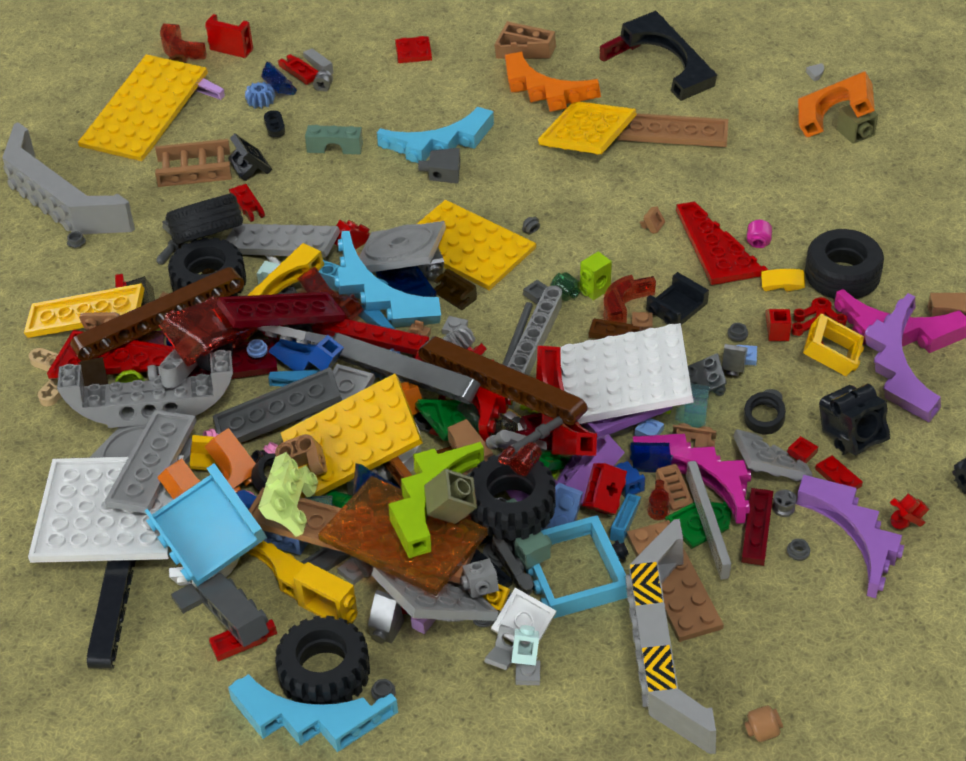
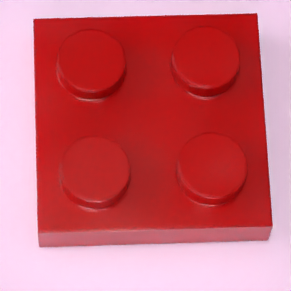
M429 36L395 39L398 63L432 60Z

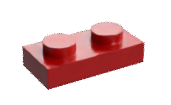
M833 455L816 464L815 470L826 480L857 489L862 487L863 481Z

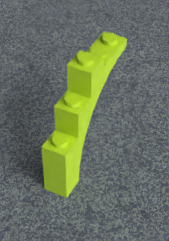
M481 442L440 454L437 453L435 448L413 454L416 475L401 479L402 496L404 499L389 504L390 521L409 558L431 552V535L426 524L427 507L424 485L444 469L462 474L469 469L477 467L484 460V447Z

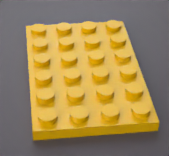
M444 200L417 223L426 224L444 221L446 229L438 245L444 259L443 268H448L489 291L536 249L535 242L447 200Z
M395 373L280 432L283 442L308 434L322 447L327 472L316 476L318 484L315 495L307 498L301 492V498L313 500L423 444L399 378ZM309 463L303 465V466H307L308 469L311 471V469H310V467H309Z

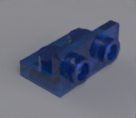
M266 62L261 77L268 84H271L272 88L278 93L296 94L297 88L292 85V82L271 62Z

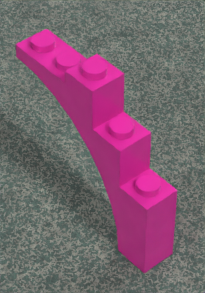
M844 289L836 292L834 303L836 310L847 316L848 322L853 324V331L864 336L863 345H865L866 338L864 334L867 327L873 325L877 319L884 323L886 316L890 313L865 305L852 297ZM959 310L934 317H909L903 332L902 347L917 341L921 348H925L929 353H932L966 338V316Z
M685 434L633 437L632 453L635 467L661 468L677 464L681 474L686 475L688 462L696 461L704 484L713 489L726 502L732 511L736 524L745 523L746 514L750 513L749 500H745L747 482H751V471L746 469L745 460L721 461L720 455H716L715 447L691 448V443L686 441Z

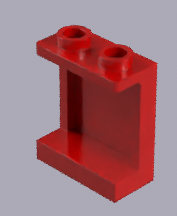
M213 14L205 22L210 50L241 58H246L252 52L253 43L250 22L243 20L239 26L218 21L216 14Z

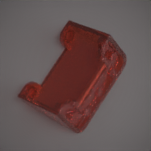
M214 296L208 298L205 302L177 312L174 310L164 315V320L159 325L187 367L195 364L196 359L201 354L207 356L212 350L232 343L233 348L240 346L259 327L233 328L217 305L218 297L215 298Z

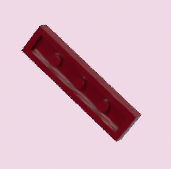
M751 488L749 500L750 513L747 515L741 563L761 566L765 564L774 492L772 490Z

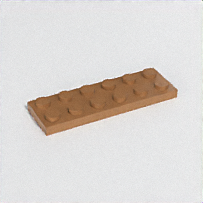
M636 113L635 118L617 137V140L727 147L728 119Z
M669 520L627 531V538L636 557L670 524ZM683 548V565H677L661 584L666 616L679 642L722 630L724 626Z

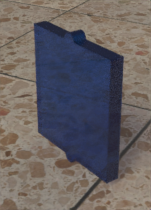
M631 442L630 460H632L633 468H636L638 472H656L658 468L672 465L673 455H671L670 443Z

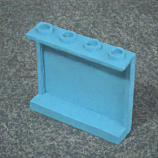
M215 463L207 468L210 473L208 477L155 513L151 514L148 509L144 510L149 516L146 522L153 532L158 529L161 535L157 538L164 548L168 546L171 548L170 557L176 565L182 564L184 568L180 570L188 582L193 580L196 586L208 580L267 538L260 525Z

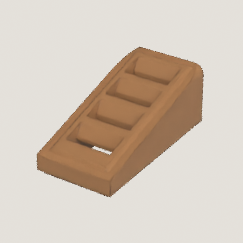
M677 464L661 467L656 470V481L672 511L680 510L693 503ZM681 497H684V498H685V499H681V500H678V501H674V499H677V498H681Z

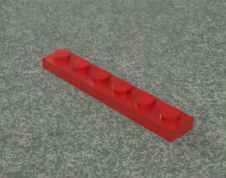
M349 319L334 323H316L311 326L313 333L329 335L331 337L335 333H339L381 348H393L395 351L417 355L419 347L429 340L428 336Z

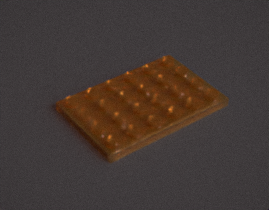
M371 476L318 533L319 541L437 596L488 535V528L466 518L454 524L427 516L426 524L431 535V552L409 558L389 516V504L404 499L402 489Z

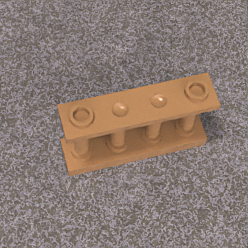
M228 139L155 146L157 160L162 162V168L155 169L158 187L232 179L230 162H225L224 155L231 154ZM217 156V163L206 164V157ZM199 158V165L188 166V159ZM181 160V167L170 168V161Z

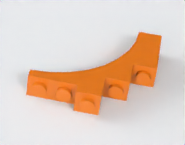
M522 51L505 55L511 92L528 90L530 103L547 99L549 112L566 109V104L601 97L598 79L585 81L554 79L540 74L531 68L525 61Z

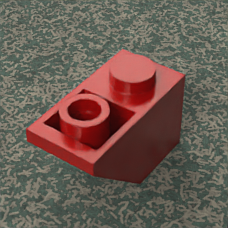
M339 220L336 226L339 227L340 234L334 244L338 246V239H341L342 231H350L353 246L357 249L367 242L371 234L369 233L370 229L362 224L358 226V224L351 220L347 222Z
M790 309L765 310L768 340L789 341L792 325Z

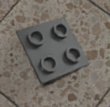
M718 353L688 366L693 398L712 390L718 396H722L725 393L727 382Z

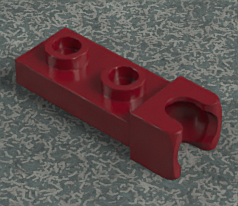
M618 36L600 45L599 59L605 62L629 49L633 50L641 45L629 47Z

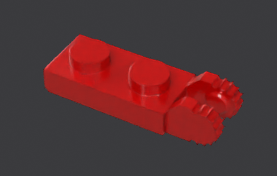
M292 54L286 56L287 61L284 59L278 60V65L283 70L289 72L306 85L313 82L316 78L318 70Z
M247 184L229 189V193L236 196L239 209L250 222L254 221V214L252 213L254 211L261 218L265 217L261 204Z

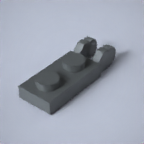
M494 536L492 548L509 577L512 578V582L520 591L527 595L532 594L533 580L530 574L523 573L524 566L519 558L515 559L513 556L510 542L507 539H496Z

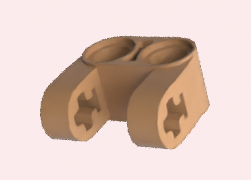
M308 434L282 442L275 450L276 456L287 452L290 458L296 461L298 467L309 463L311 471L316 476L327 472L322 447Z

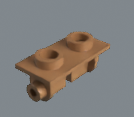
M686 423L673 424V433L685 434L686 441L690 443L691 440H695L694 448L715 447V440L712 439H716V430L707 426L695 428Z

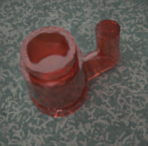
M528 442L512 456L515 453V449L512 446H508L498 457V461L501 464L509 465L517 474L526 476L539 461L542 451L535 443Z
M660 479L655 482V490L651 492L647 509L650 518L658 521L664 520L670 514L669 494L664 490V481Z

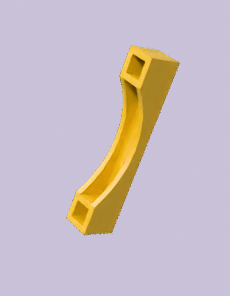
M302 243L247 296L278 294L291 284L312 278L324 266L321 251ZM224 317L228 332L244 340H247L257 331L258 327L233 328L228 319Z
M262 541L246 552L258 558L270 568L278 581L280 591L297 600L294 577L306 563L303 564L290 553H284L274 544Z

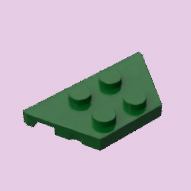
M418 399L415 403L416 408L443 441H449L448 427L466 419L479 434L480 415L473 403L466 404L457 400Z

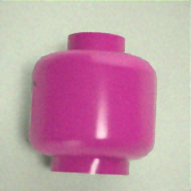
M762 219L749 223L746 234L747 242L754 248H764L769 245L772 240V226L770 223Z

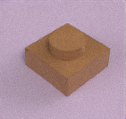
M632 312L633 326L645 329L652 328L653 313Z

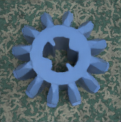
M266 82L251 83V86H247L245 91V100H247L249 107L253 106L254 109L257 107L262 109L263 106L269 107V104H273L275 100V91L271 84H266Z

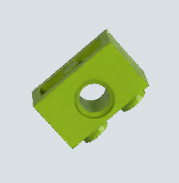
M599 251L580 262V291L584 296H588L593 301L611 290L612 261Z

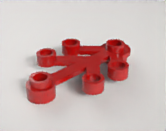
M823 297L815 298L810 307L794 310L793 319L797 322L792 324L791 333L795 336H801L810 329V326L820 314H826L829 318L844 326L847 323V316L837 314L832 310V303L828 299ZM816 313V317L804 323H800L803 322L806 317Z

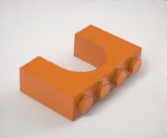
M866 71L798 99L799 126L806 137L823 132V117L825 113L839 102L849 100L857 118L875 111L873 84Z
M229 428L215 436L205 446V449L218 464L223 476L236 493L241 490L239 486L242 484L248 486L253 482L251 473L256 463ZM182 458L167 467L157 477L173 499L200 482Z

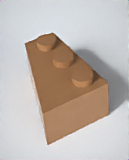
M508 21L495 43L496 59H505L506 54L521 51L524 59L550 58L556 48L555 31Z

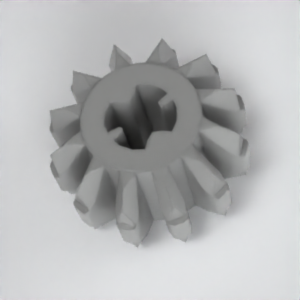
M463 324L447 333L442 339L467 349L476 338L471 329Z

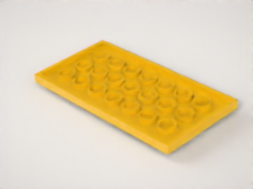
M146 54L78 141L79 147L143 161L197 89L198 84L208 74L207 68Z

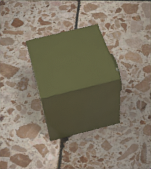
M851 105L839 109L836 130L852 144L875 136L878 114L873 111L857 118Z
M444 469L424 485L427 516L456 524L477 508L473 477Z

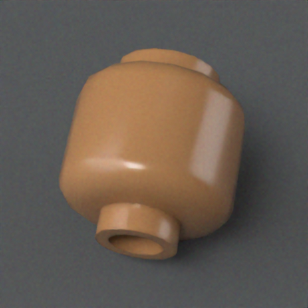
M768 705L749 711L747 714L748 721L744 723L749 737L755 736L758 742H764L779 736L780 728H783L777 709L772 710Z

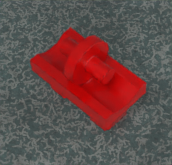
M908 493L901 501L893 498L889 502L892 506L900 509L891 515L890 520L894 528L899 530L906 529L910 522L920 527L926 523L922 517L930 509L922 500L916 499Z

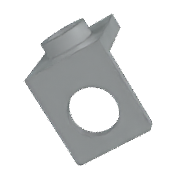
M503 624L499 626L496 645L485 657V663L505 670L509 668L512 664L513 645L506 644L503 640V635L510 633L514 636V628Z

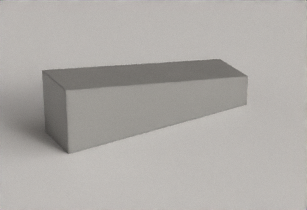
M314 49L303 52V57L316 70H327L333 74V64Z

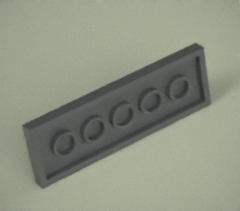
M329 367L213 415V420L218 434L229 428L238 441L242 443L342 401V397L333 371Z

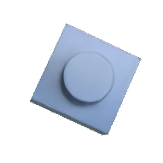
M736 345L748 348L745 365H756L757 346Z
M652 418L640 422L635 428V436L660 435L664 430V423Z

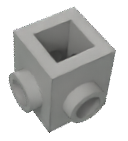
M490 558L462 566L464 576H460L461 584L464 590H468L471 598L499 591L497 572Z

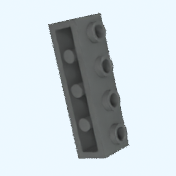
M219 573L196 586L203 604L244 647L269 633L266 625L268 618L262 609L258 611L253 600H248L241 588L237 589L231 578L227 579L222 573Z

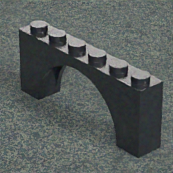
M657 11L622 24L620 37L629 47L643 44L656 45L671 51L681 60L684 71L673 78L670 90L680 101L715 87L716 72L711 69L705 60L691 48L684 38Z

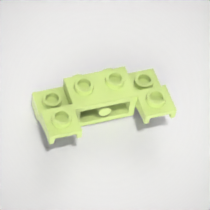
M287 452L276 456L258 509L266 519L284 525L295 537L302 535L307 519L304 512L297 508L301 492L307 498L315 495L318 484L316 475L307 466L298 469L296 461L291 459Z

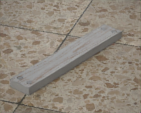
M690 461L687 464L686 478L720 579H729L731 561L697 462Z

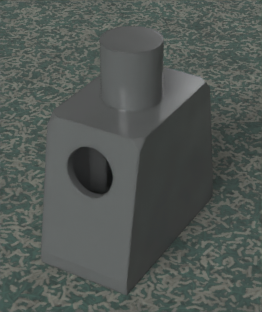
M460 148L430 151L429 160L418 161V171L429 172L430 181L459 184Z

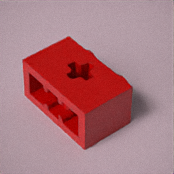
M593 463L582 506L603 514H616L620 506L622 489L626 484L625 477L627 471L606 463Z

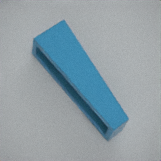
M364 304L358 306V316L366 323L395 329L380 310L365 311Z
M321 370L270 372L268 377L269 385L283 387Z
M627 493L611 526V541L618 540L619 543L625 541L627 531H629L639 507L641 496Z

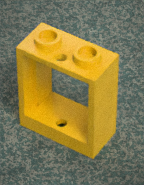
M820 314L810 326L803 354L847 376L852 370L856 371L860 365L859 356L864 350L862 345L864 336ZM824 336L848 349L847 357L822 344V337Z
M307 562L294 577L298 606L321 618L334 616L337 620L342 618L347 620L348 623H353L358 614L354 585Z

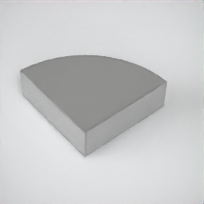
M822 63L806 67V73L813 81L819 80L823 75L824 66Z

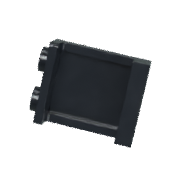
M677 272L672 276V285L656 298L652 295L647 297L646 310L664 320L666 324L681 323L682 325L708 304L709 290Z

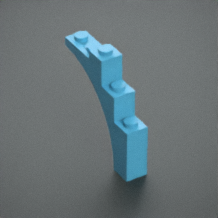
M477 107L468 116L454 124L424 132H396L380 128L377 131L378 146L397 151L398 153L406 154V160L416 163L419 160H426L432 150L456 148L458 144L475 149L494 125V111Z
M350 231L341 232V239H338V251H342L343 257H340V268L337 270V275H334V287H338L339 295L360 293V302L365 305V311L386 309L387 320H391L393 327L411 326L412 323L415 324V320L424 322V325L440 323L439 297H422L407 294L380 281L366 268L358 257L352 243Z

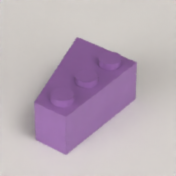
M609 434L598 437L596 456L572 455L557 481L584 492L581 501L582 505L593 463H606L614 466L625 452Z

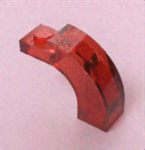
M163 23L160 29V37L163 51L167 56L184 55L186 61L189 58L206 59L205 42L181 40L179 24Z
M315 266L297 278L307 293L328 292L346 314L344 319L353 320L364 311L354 294L342 296L334 292L327 285Z
M628 275L613 282L604 295V320L627 323V308L625 304L636 298L655 295L656 280L654 276L634 280L632 275Z

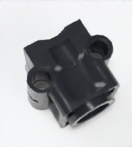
M865 384L859 388L848 385L821 398L819 408L822 432L834 439V446L836 449L839 448L842 455L852 453L856 456L869 447L890 439V429L886 419L888 412L887 401L877 396L876 390L871 384Z

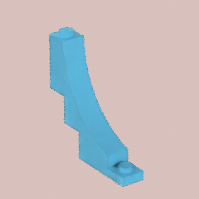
M249 674L242 679L236 680L228 687L232 702L262 739L284 726L296 742L302 745L321 732L337 752L398 713L397 699L392 693L384 698H379L372 706L364 698L338 704L319 705L299 703L275 695L257 683Z

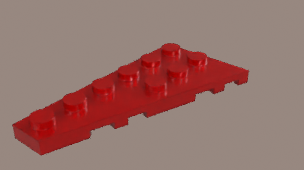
M695 201L676 204V212L711 285L762 276V271L768 270L765 266L757 263V258L753 255L750 256L745 251V247L727 231L724 232L718 222H713L708 217V213Z
M72 331L47 372L49 379L58 378L60 366L67 364L78 365V362L82 361L78 358L70 343L73 337L83 333V331ZM132 340L95 358L103 357L106 374H118L127 370L145 372L148 371L147 366L149 365L160 366L175 347Z

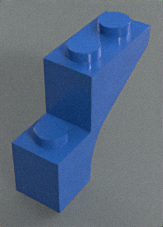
M327 335L317 345L309 343L307 345L297 343L296 340L280 339L270 348L269 352L293 371L308 370L312 365L322 371L336 364L344 347Z

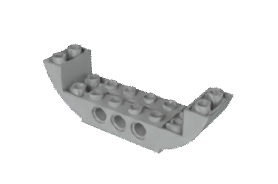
M218 350L210 353L211 375L199 374L187 377L175 388L164 387L161 378L149 381L135 380L128 383L113 382L106 385L92 384L84 387L81 365L67 364L59 367L57 390L72 409L88 419L107 424L108 428L146 425L154 410L196 416L214 405L229 386L233 375L231 351Z

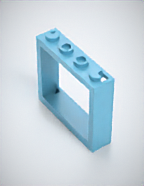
M598 515L541 530L543 535H547L550 538L552 544L590 534L613 581L610 584L555 599L540 564L529 569L525 568L526 574H530L534 580L533 590L536 595L540 594V602L556 610L554 618L627 598L626 573Z

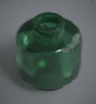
M568 272L558 273L550 286L561 288L563 301H569L571 298L575 300L581 292L579 289L580 281Z

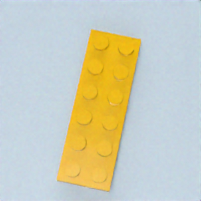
M140 283L33 303L24 334L27 338L84 328L79 319L80 313L116 312L121 316L141 306L145 288Z

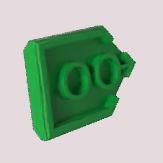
M725 501L724 504L710 502L720 532L728 530L732 511ZM695 502L665 517V520H669L670 523L675 519H680L683 541L690 549L707 541Z

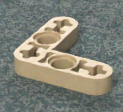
M36 348L30 351L29 360L32 366L48 371L58 354L43 348ZM58 378L49 379L39 390L38 399L41 405L52 406L62 397L57 390V385H55L58 382Z

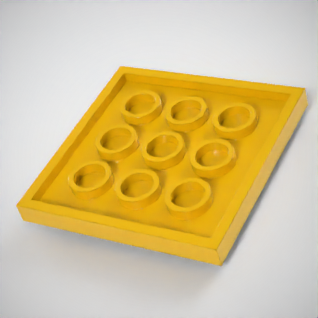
M587 102L571 103L538 138L539 145L603 154L637 115L636 109Z

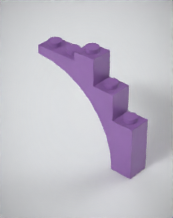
M907 293L904 299H900L897 302L892 314L886 316L884 323L877 319L873 325L867 327L864 335L866 345L878 351L874 358L875 372L888 378L883 387L885 399L930 422L941 408V397L929 390L914 375L907 364L902 350L903 332L909 317L916 308L915 296Z
M803 475L796 504L828 517L843 528L854 540L867 566V596L876 598L878 590L883 591L886 578L882 577V574L888 573L889 565L895 566L896 558H902L904 545L900 544L902 535L880 530L882 521L877 520L879 511L858 506L859 498L855 497L857 488Z

